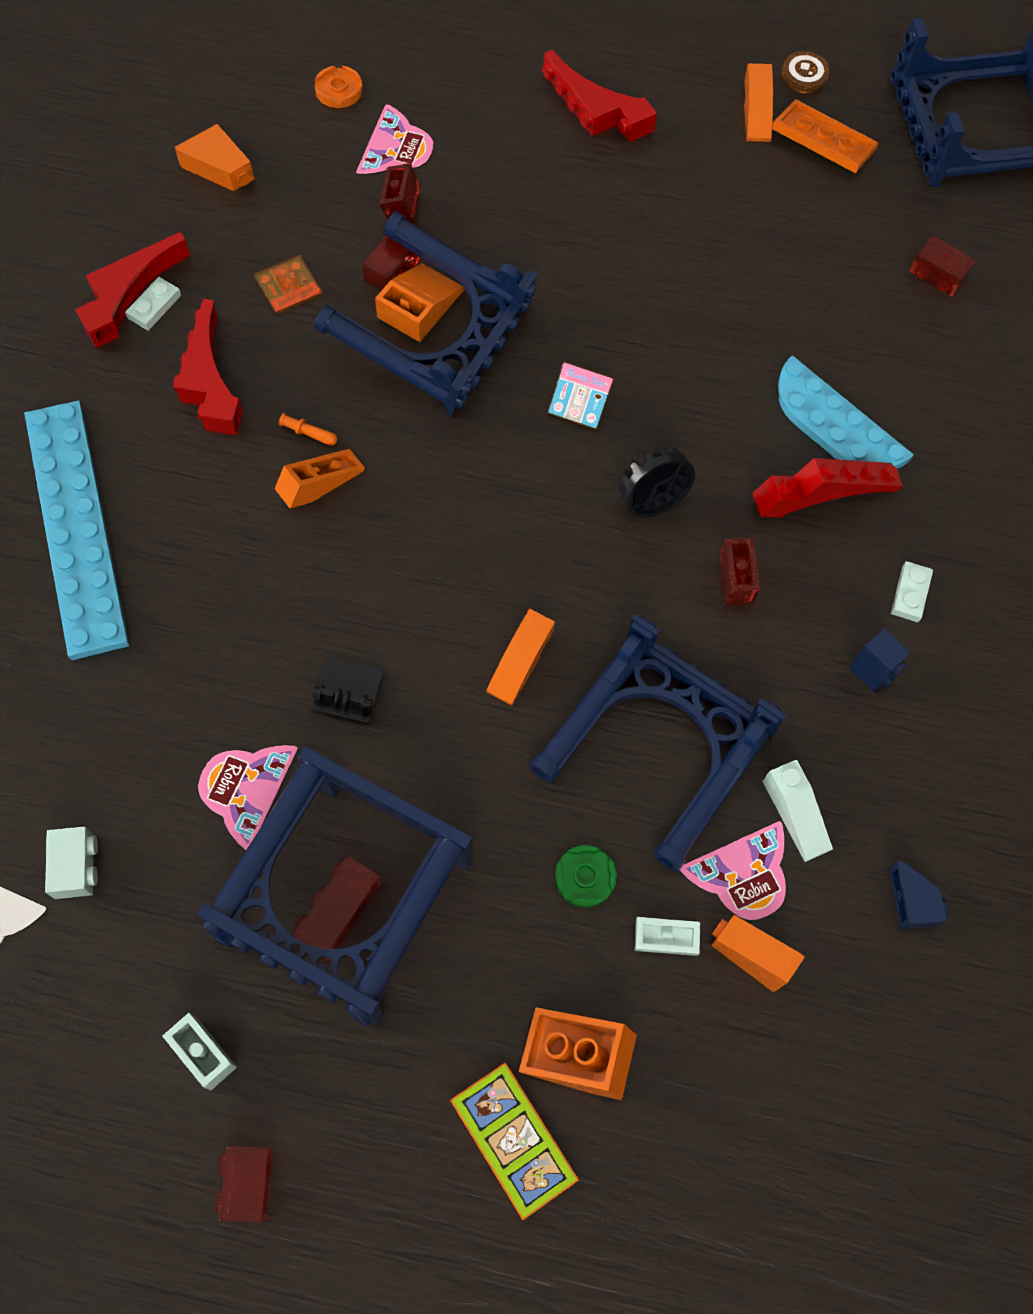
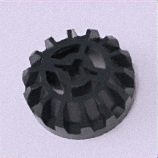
M655 447L652 454L644 451L642 452L643 458L638 462L635 460L631 461V470L623 471L619 492L621 493V498L634 515L652 517L664 513L676 506L692 488L695 480V469L684 453L679 452L677 448Z

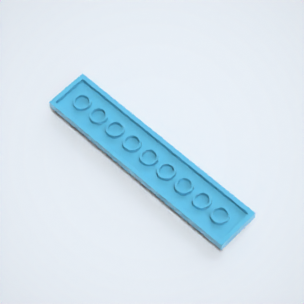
M78 400L24 412L68 657L72 661L128 647L130 645L82 405Z

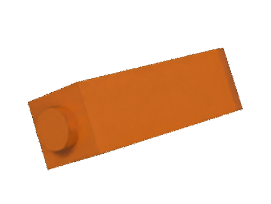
M218 124L175 146L179 164L183 169L227 189L235 191L255 180L251 161Z
M735 915L728 922L722 919L712 933L716 937L711 945L773 993L789 982L805 958L798 951Z

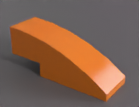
M748 63L744 78L746 141L770 142L773 118L772 64Z
M532 609L528 610L505 651L486 693L511 706L513 705L539 661L542 650L554 632L555 621Z

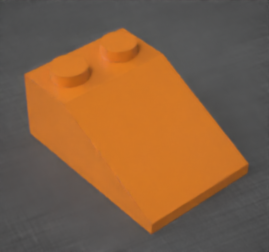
M536 1007L519 1072L587 1093L622 1100L637 1034L625 1024Z

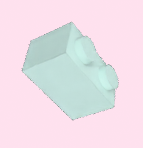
M86 827L47 830L45 893L54 899L93 895V886L97 885L98 881L97 869L93 866V855H96L98 852L97 837Z
M191 1013L184 1016L163 1035V1038L203 1088L208 1090L214 1089L237 1068L199 1019Z

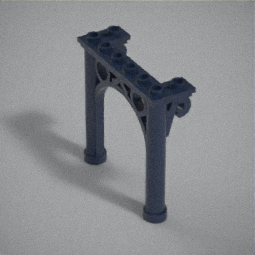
M394 211L385 225L383 234L447 272L465 288L471 303V320L464 334L451 346L441 351L428 354L412 353L393 345L329 305H325L318 314L314 323V329L323 334H330L444 403V408L448 410L447 414L452 416L456 409L462 410L469 396L467 395L470 389L475 390L482 378L479 375L483 369L487 371L495 358L492 356L495 350L500 352L507 341L505 336L507 332H513L520 321V318H518L521 312L525 314L533 301L531 298L538 287L535 284L538 273L536 271L532 273L527 271L523 277L521 272L510 264H502L497 271L481 266L406 220V216ZM476 288L486 294L479 297ZM486 304H493L498 308L499 312L495 317L487 318L482 315L480 307ZM481 326L493 328L487 339L480 333ZM469 350L478 351L471 363L468 364V358L464 353ZM449 359L457 360L461 364L460 371L456 373L450 365L442 361Z
M635 614L631 620L626 642L541 754H536L528 766L539 778L548 783H553L603 714L610 707L623 700L637 697L654 698L668 702L684 711L697 723L707 739L711 752V767L705 783L664 841L659 844L653 853L655 859L663 866L674 872H679L686 862L685 856L765 741L774 736L787 715L782 713L780 707L775 703L766 702L762 698L753 708L746 698L734 695L725 688L722 682L714 678L710 679L701 673V670L691 662L686 663L677 657V654L671 648L656 643L660 630L649 619L640 618ZM647 668L653 669L663 677L664 683L660 686H646L640 676V672ZM632 673L636 687L618 691ZM671 678L687 688L678 690L673 687L671 692L667 691ZM699 697L716 707L710 710L706 717L702 714L705 708L701 705ZM716 716L726 718L734 725L735 732L731 735L715 733L712 719ZM734 743L720 763L719 744Z

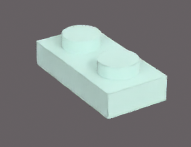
M158 277L125 312L127 318L149 331L181 296L179 288Z
M907 561L904 563L891 610L892 615L915 622L921 620L933 569Z
M645 917L636 918L634 951L699 955L700 922Z

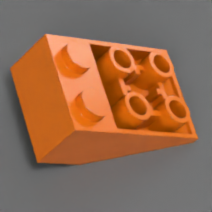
M421 263L390 280L376 296L377 318L416 341L421 342L465 288Z

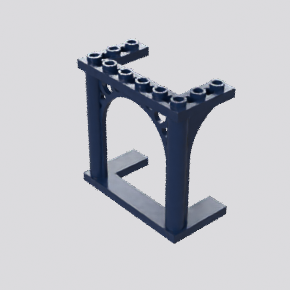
M912 19L909 30L905 33L903 46L898 52L895 67L890 73V81L895 87L897 101L903 109V118L908 123L910 137L914 140L917 157L921 160L923 174L927 177L930 187L940 186L943 178L1033 168V146L1000 150H978L960 144V141L965 131L958 112L948 113L943 125L939 127L932 110L934 97L949 84L963 80L1018 74L1022 77L1033 105V29L1021 51L944 58L933 55L926 50L925 45L929 35L923 19ZM918 86L926 88L930 93H921Z
M304 746L298 755L301 764L212 905L209 906L204 903L197 916L204 922L202 928L207 930L208 934L213 936L222 945L231 948L233 945L245 953H248L251 948L261 954L258 960L276 970L278 965L289 970L290 972L287 977L302 986H305L308 981L319 987L316 993L326 1000L334 1003L336 998L345 1002L347 1005L345 1010L349 1012L348 1014L356 1022L367 1028L370 1023L379 1026L384 1017L380 1003L390 978L454 866L457 865L467 871L473 860V840L470 835ZM342 788L436 840L393 914L375 935L351 947L322 949L299 941L281 925L271 903L270 877L279 853L318 791L320 790L335 798ZM256 887L262 890L260 898L247 899L249 894L254 896ZM258 906L266 910V915L260 922L247 924L242 920L244 912L251 907ZM267 925L275 928V934L272 937H268L270 934L267 932L256 933ZM382 940V941L380 942L379 946H377L376 943H377L378 941ZM285 943L284 948L280 947L279 944ZM293 945H300L298 953L291 952ZM363 950L372 951V954L366 958L369 961L366 968L360 957V953ZM306 954L308 955L309 963L303 960ZM344 956L352 958L356 964V975L351 980L343 979L338 971L339 961ZM326 957L332 961V976L328 974L325 965L321 964V967H319L318 962L321 958Z

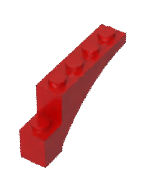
M553 49L544 53L542 71L545 78L551 81L557 94L563 97L569 110L576 114L582 127L586 128L591 136L617 126L618 131L624 134L627 140L631 142L654 132L657 112L645 97L635 98L601 87L574 71L562 61Z
M181 232L86 275L96 300L75 309L96 348L120 337L118 331L126 316L125 312L152 281L173 265L190 257L186 240Z
M203 299L201 308L196 310L195 326L189 332L188 348L181 356V370L179 375H176L174 378L173 387L177 391L180 402L199 405L198 417L202 420L206 431L237 436L243 416V409L240 399L233 397L216 368L214 339L219 316L214 300Z
M814 458L794 476L772 475L752 494L761 517L782 518L788 513L833 499L865 493L897 492L903 487L897 468L892 463Z

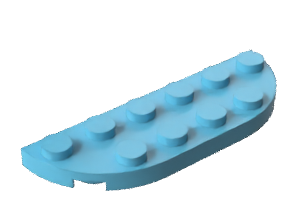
M793 355L787 360L782 368L777 384L780 406L791 422L835 459L892 463L897 469L911 461L914 454Z

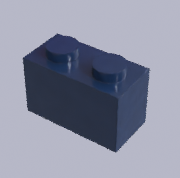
M884 628L863 647L849 668L875 692L882 685L885 688L889 687L899 677L898 675L908 666L904 661L911 652Z

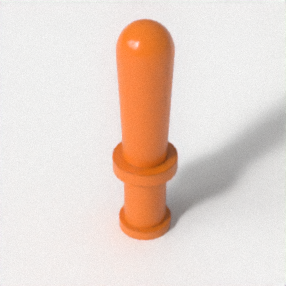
M283 413L279 419V426L293 429L298 435L305 434L329 446L337 442V436L333 432L307 424L306 420L302 418L297 420Z

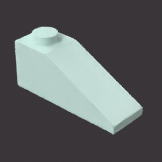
M797 759L769 771L762 782L804 862L832 851L833 848L812 787Z

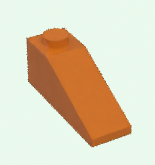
M350 449L284 465L275 490L291 509L314 502L362 473L365 467Z

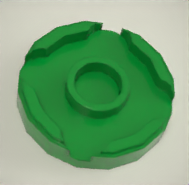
M580 845L572 847L557 863L555 872L557 890L566 901L574 906L584 908L598 906L609 898L616 885L617 872L614 862L603 850L596 846Z

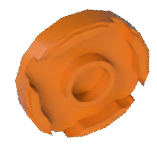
M329 66L321 70L315 78L316 97L328 107H349L361 98L363 92L361 76L350 67L342 66V68H336V66Z

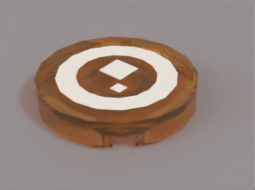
M798 51L785 59L781 73L782 79L789 83L788 86L791 89L801 93H812L817 88L825 86L830 69L826 60L819 54L810 51Z

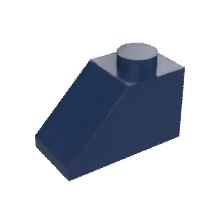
M904 861L897 862L889 868L901 930L938 927L947 921L949 909L947 901L942 898L941 889Z

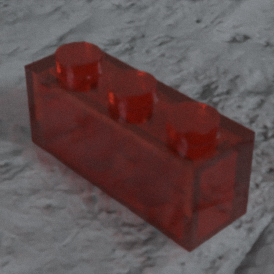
M350 856L344 862L339 861L330 875L333 878L326 889L323 887L319 889L313 898L312 904L314 906L309 914H303L294 927V931H296L294 937L299 941L317 948L338 949L382 883L380 875ZM323 957L326 961H330V959Z

